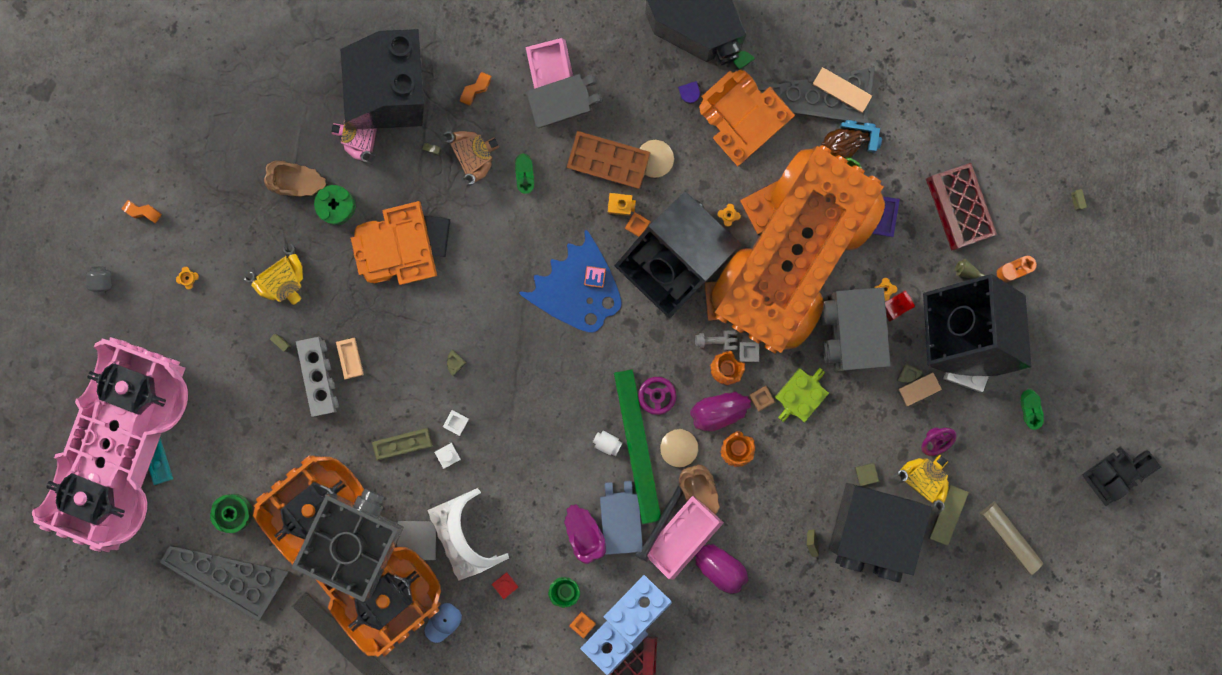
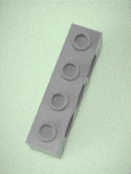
M321 337L296 341L311 417L337 412L336 408L339 405L337 397H334L332 389H335L333 378H330L328 370H331L329 359L325 358L324 352L327 351L325 340H322ZM313 352L319 355V360L316 363L310 361V355ZM317 371L323 374L320 382L314 380V373ZM320 390H324L327 393V397L323 401L319 400L317 396Z

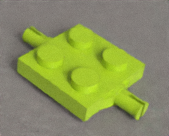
M799 368L775 396L785 408L778 417L782 422L790 414L797 416L805 422L829 394L818 382L825 374L821 368L813 376L807 375Z

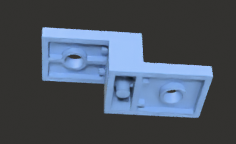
M643 575L605 614L604 618L607 621L580 649L606 675H610L648 635L646 629L672 604V601ZM642 598L650 600L648 607H640L639 603ZM607 643L612 644V651L608 654L603 653V646Z

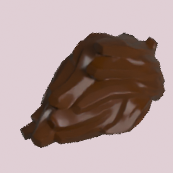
M836 129L829 132L821 144L831 150L830 154L835 157L840 155L843 158H852L860 146L865 142H869L870 138L868 137V132Z

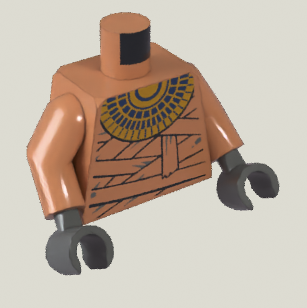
M447 131L441 135V137L446 136L448 141L443 142L444 145L451 143L466 174L461 181L465 179L469 181V184L466 186L467 188L486 176L493 161L489 152L499 148L495 137L484 142L481 135H477L475 132L459 131L451 133Z

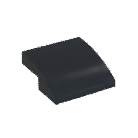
M424 216L432 255L446 257L451 219Z

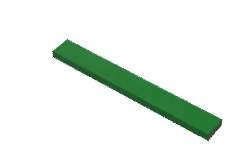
M633 369L615 372L614 377L642 524L656 522L660 519L661 514Z

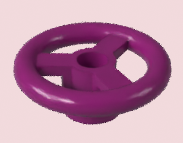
M651 377L643 382L639 389V403L650 414H664L671 410L676 402L675 387L666 378ZM655 382L666 385L663 389L655 388L652 390L648 388L650 384ZM644 392L650 395L651 401L655 403V409L646 404ZM655 392H659L661 394L660 399L657 400L654 398ZM670 392L671 398L669 403L664 408H661V402L664 401L665 394Z
M936 427L929 430L926 434L927 437L922 443L921 450L928 456L939 455L947 451L956 441V432L951 428L940 429ZM929 442L933 444L932 450L927 449Z

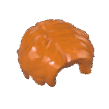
M732 351L716 355L710 365L713 378L720 384L725 385L739 382L745 371V363L735 359Z
M736 431L723 441L720 452L725 463L734 467H742L753 460L755 454L754 439L744 436L740 431Z

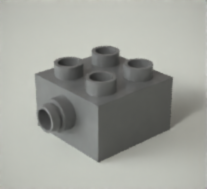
M365 488L362 496L358 495L355 503L334 493L328 494L320 506L292 568L365 602L371 598L404 526L380 516L383 509L381 504L383 503L384 496Z

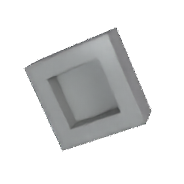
M740 342L739 362H759V344L756 342Z

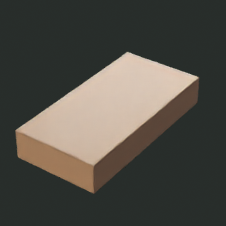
M356 338L336 342L344 379L364 375Z
M930 373L898 390L905 405L909 406L942 389L934 373Z

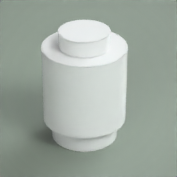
M602 431V433L598 432L593 440V443L596 444L594 448L610 456L611 454L617 455L622 442L618 441L619 438L605 431Z

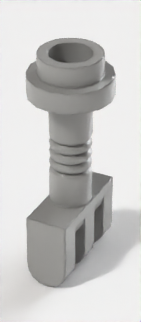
M737 330L723 331L724 336L705 337L704 333H699V335H695V345L699 346V348H704L705 344H724V350H738V346H730V342H738L737 338H730V335H737Z

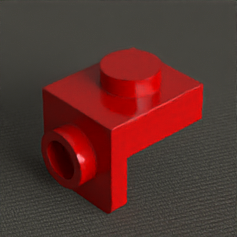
M903 291L885 302L886 317L889 322L915 307L907 291Z

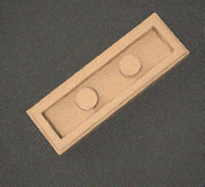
M823 67L812 84L863 113L872 95Z

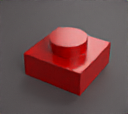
M507 572L491 584L503 599L519 587Z

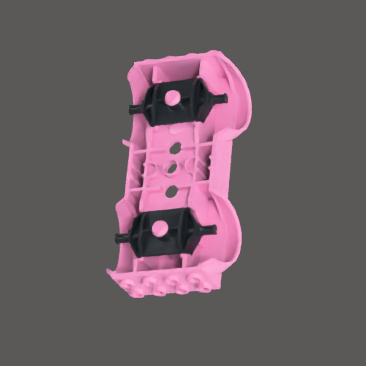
M110 337V340L102 338L101 341L94 345L98 353L94 372L90 371L88 373L90 375L87 377L91 381L85 392L75 401L79 412L64 452L55 454L54 458L57 460V469L54 481L47 483L49 485L46 488L50 490L45 500L32 511L34 523L39 524L40 529L51 532V530L57 532L56 535L62 538H73L74 543L90 545V549L101 552V550L105 552L118 550L121 543L131 539L140 529L147 512V498L141 487L161 433L170 430L181 419L188 401L187 385L182 378L185 367L179 366V361L163 357L161 354L147 351V349ZM113 420H117L119 428L113 432L110 429V423ZM105 439H109L110 446L108 449H104L103 442ZM99 457L105 459V466L103 468H98L96 465Z

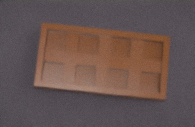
M577 131L566 168L640 189L651 152Z

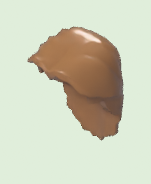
M273 161L266 166L265 186L270 191L279 195L313 196L327 185L325 183L326 179L321 177L316 169L285 161Z
M695 465L683 469L679 476V486L687 502L694 496L716 515L720 508L718 493L713 476L708 468L703 465Z

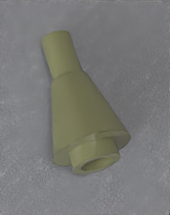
M966 259L959 261L955 266L956 276L970 279L985 276Z

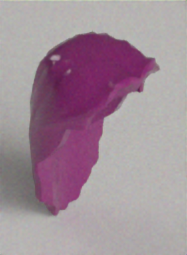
M738 392L703 398L690 411L691 417L694 419V426L696 429L710 432L736 423L745 417L747 410L751 407V400L749 396H742Z
M577 504L570 505L566 509L567 516H565L564 520L569 542L576 558L582 563L589 564L605 555V538L588 510L579 508Z
M714 544L704 545L695 555L696 566L701 569L702 573L719 590L730 594L738 593L742 585H745L749 580L747 571L742 563Z

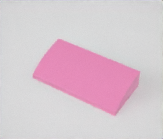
M560 38L526 47L534 89L573 76L565 39Z
M692 496L661 531L647 557L668 579L674 580L724 522L703 503Z

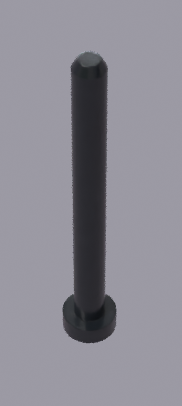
M680 486L674 492L643 549L635 555L644 562L649 560L647 555L683 494Z

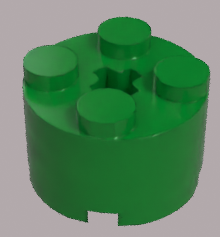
M329 185L319 190L314 201L315 211L319 218L331 225L345 224L354 215L356 209L353 196L345 188L338 185ZM334 201H336L339 204V206H336V210H334V208L331 207V204H334Z
M227 494L219 497L214 501L210 513V519L214 527L225 533H235L243 530L249 525L253 517L250 502L240 494ZM230 510H234V517H229Z

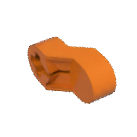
M481 72L475 84L465 86L460 102L471 106L476 94L487 91L492 76Z
M127 200L121 208L135 219L145 216L154 223L162 216L152 206L138 207L130 200Z
M1031 256L1021 257L998 268L997 277L1006 283L1033 272L1036 269V261Z

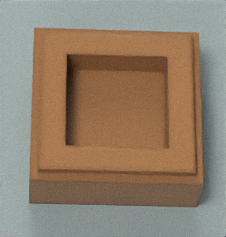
M767 386L749 395L758 412L775 403Z

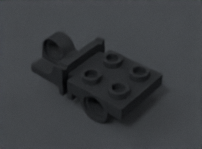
M1120 446L1116 449L1119 453L1118 456L1114 452L1083 473L1082 476L1103 504L1107 506L1113 501L1121 499L1131 488L1137 486L1138 484L1135 480L1139 479L1142 483L1145 478L1161 468L1150 451L1142 452L1132 461Z

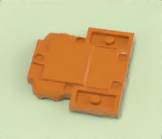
M744 70L729 71L701 96L703 101L699 106L701 115L707 119L710 125H714L720 130L713 139L737 167L796 116L771 87L761 93L754 79Z
M420 201L382 210L385 221H370L362 223L355 228V235L351 237L354 257L359 275H363L367 282L376 284L388 281L397 275L399 285L437 276Z

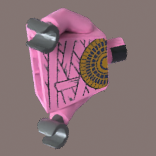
M345 121L344 125L333 123L332 134L342 136L341 144L344 145V150L354 159L372 164L369 161V157L375 156L372 152L377 128L345 130Z

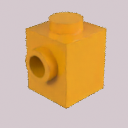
M609 193L608 214L630 216L631 212H635L636 200H632V195Z

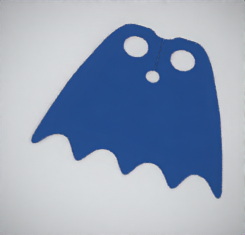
M585 230V242L582 246L567 244V259L564 261L551 259V274L549 276L534 275L535 290L533 292L519 293L551 316L582 331L596 332L603 325L605 317L614 315L621 308V298L604 257L589 232ZM587 266L606 269L603 288L584 285ZM591 297L593 299V303L588 304L586 302L587 298ZM605 297H611L614 300L612 308L606 309L603 307L602 300ZM588 313L596 315L597 321L594 325L586 324L585 316Z

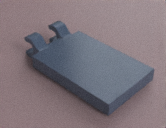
M624 481L625 492L613 493L612 482L605 483L606 496L600 497L603 536L606 543L605 555L641 552L643 549L640 509L637 494H632V481Z

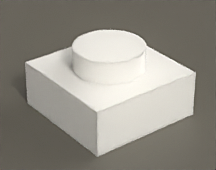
M451 410L443 427L460 436L469 419Z
M452 443L435 451L443 469L461 460Z

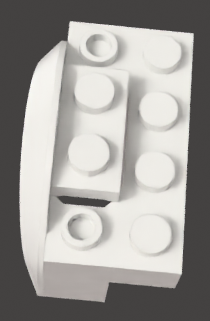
M478 488L428 510L430 520L435 526L438 538L443 544L445 554L450 560L458 581L481 573L509 559L508 553L498 557L495 555L491 558L478 555L470 548L463 535L460 522L461 512L467 501L481 493Z

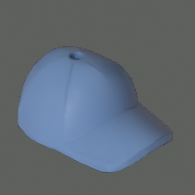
M450 603L441 604L438 607L439 611L429 619L425 627V635L432 642L438 643L443 641L460 625L462 619L461 612Z

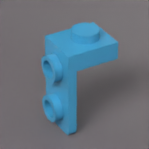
M845 120V123L842 122L840 124V129L860 130L870 133L867 152L875 153L877 149H880L882 138L879 137L880 128H876L875 124L864 123V126L857 125V122L852 120Z

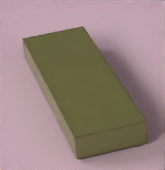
M428 428L372 442L376 460L433 446Z
M952 485L949 486L944 502L945 508L938 514L929 539L948 546L969 492Z

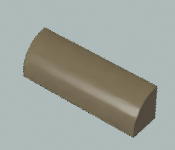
M995 501L980 512V515L1027 574L1033 575L1040 569L1043 561Z

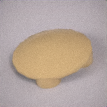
M650 140L639 148L651 152L645 171L647 177H662L673 167V151L665 142Z
M683 429L668 432L662 439L660 445L661 455L669 465L685 467L696 458L698 443L689 431Z

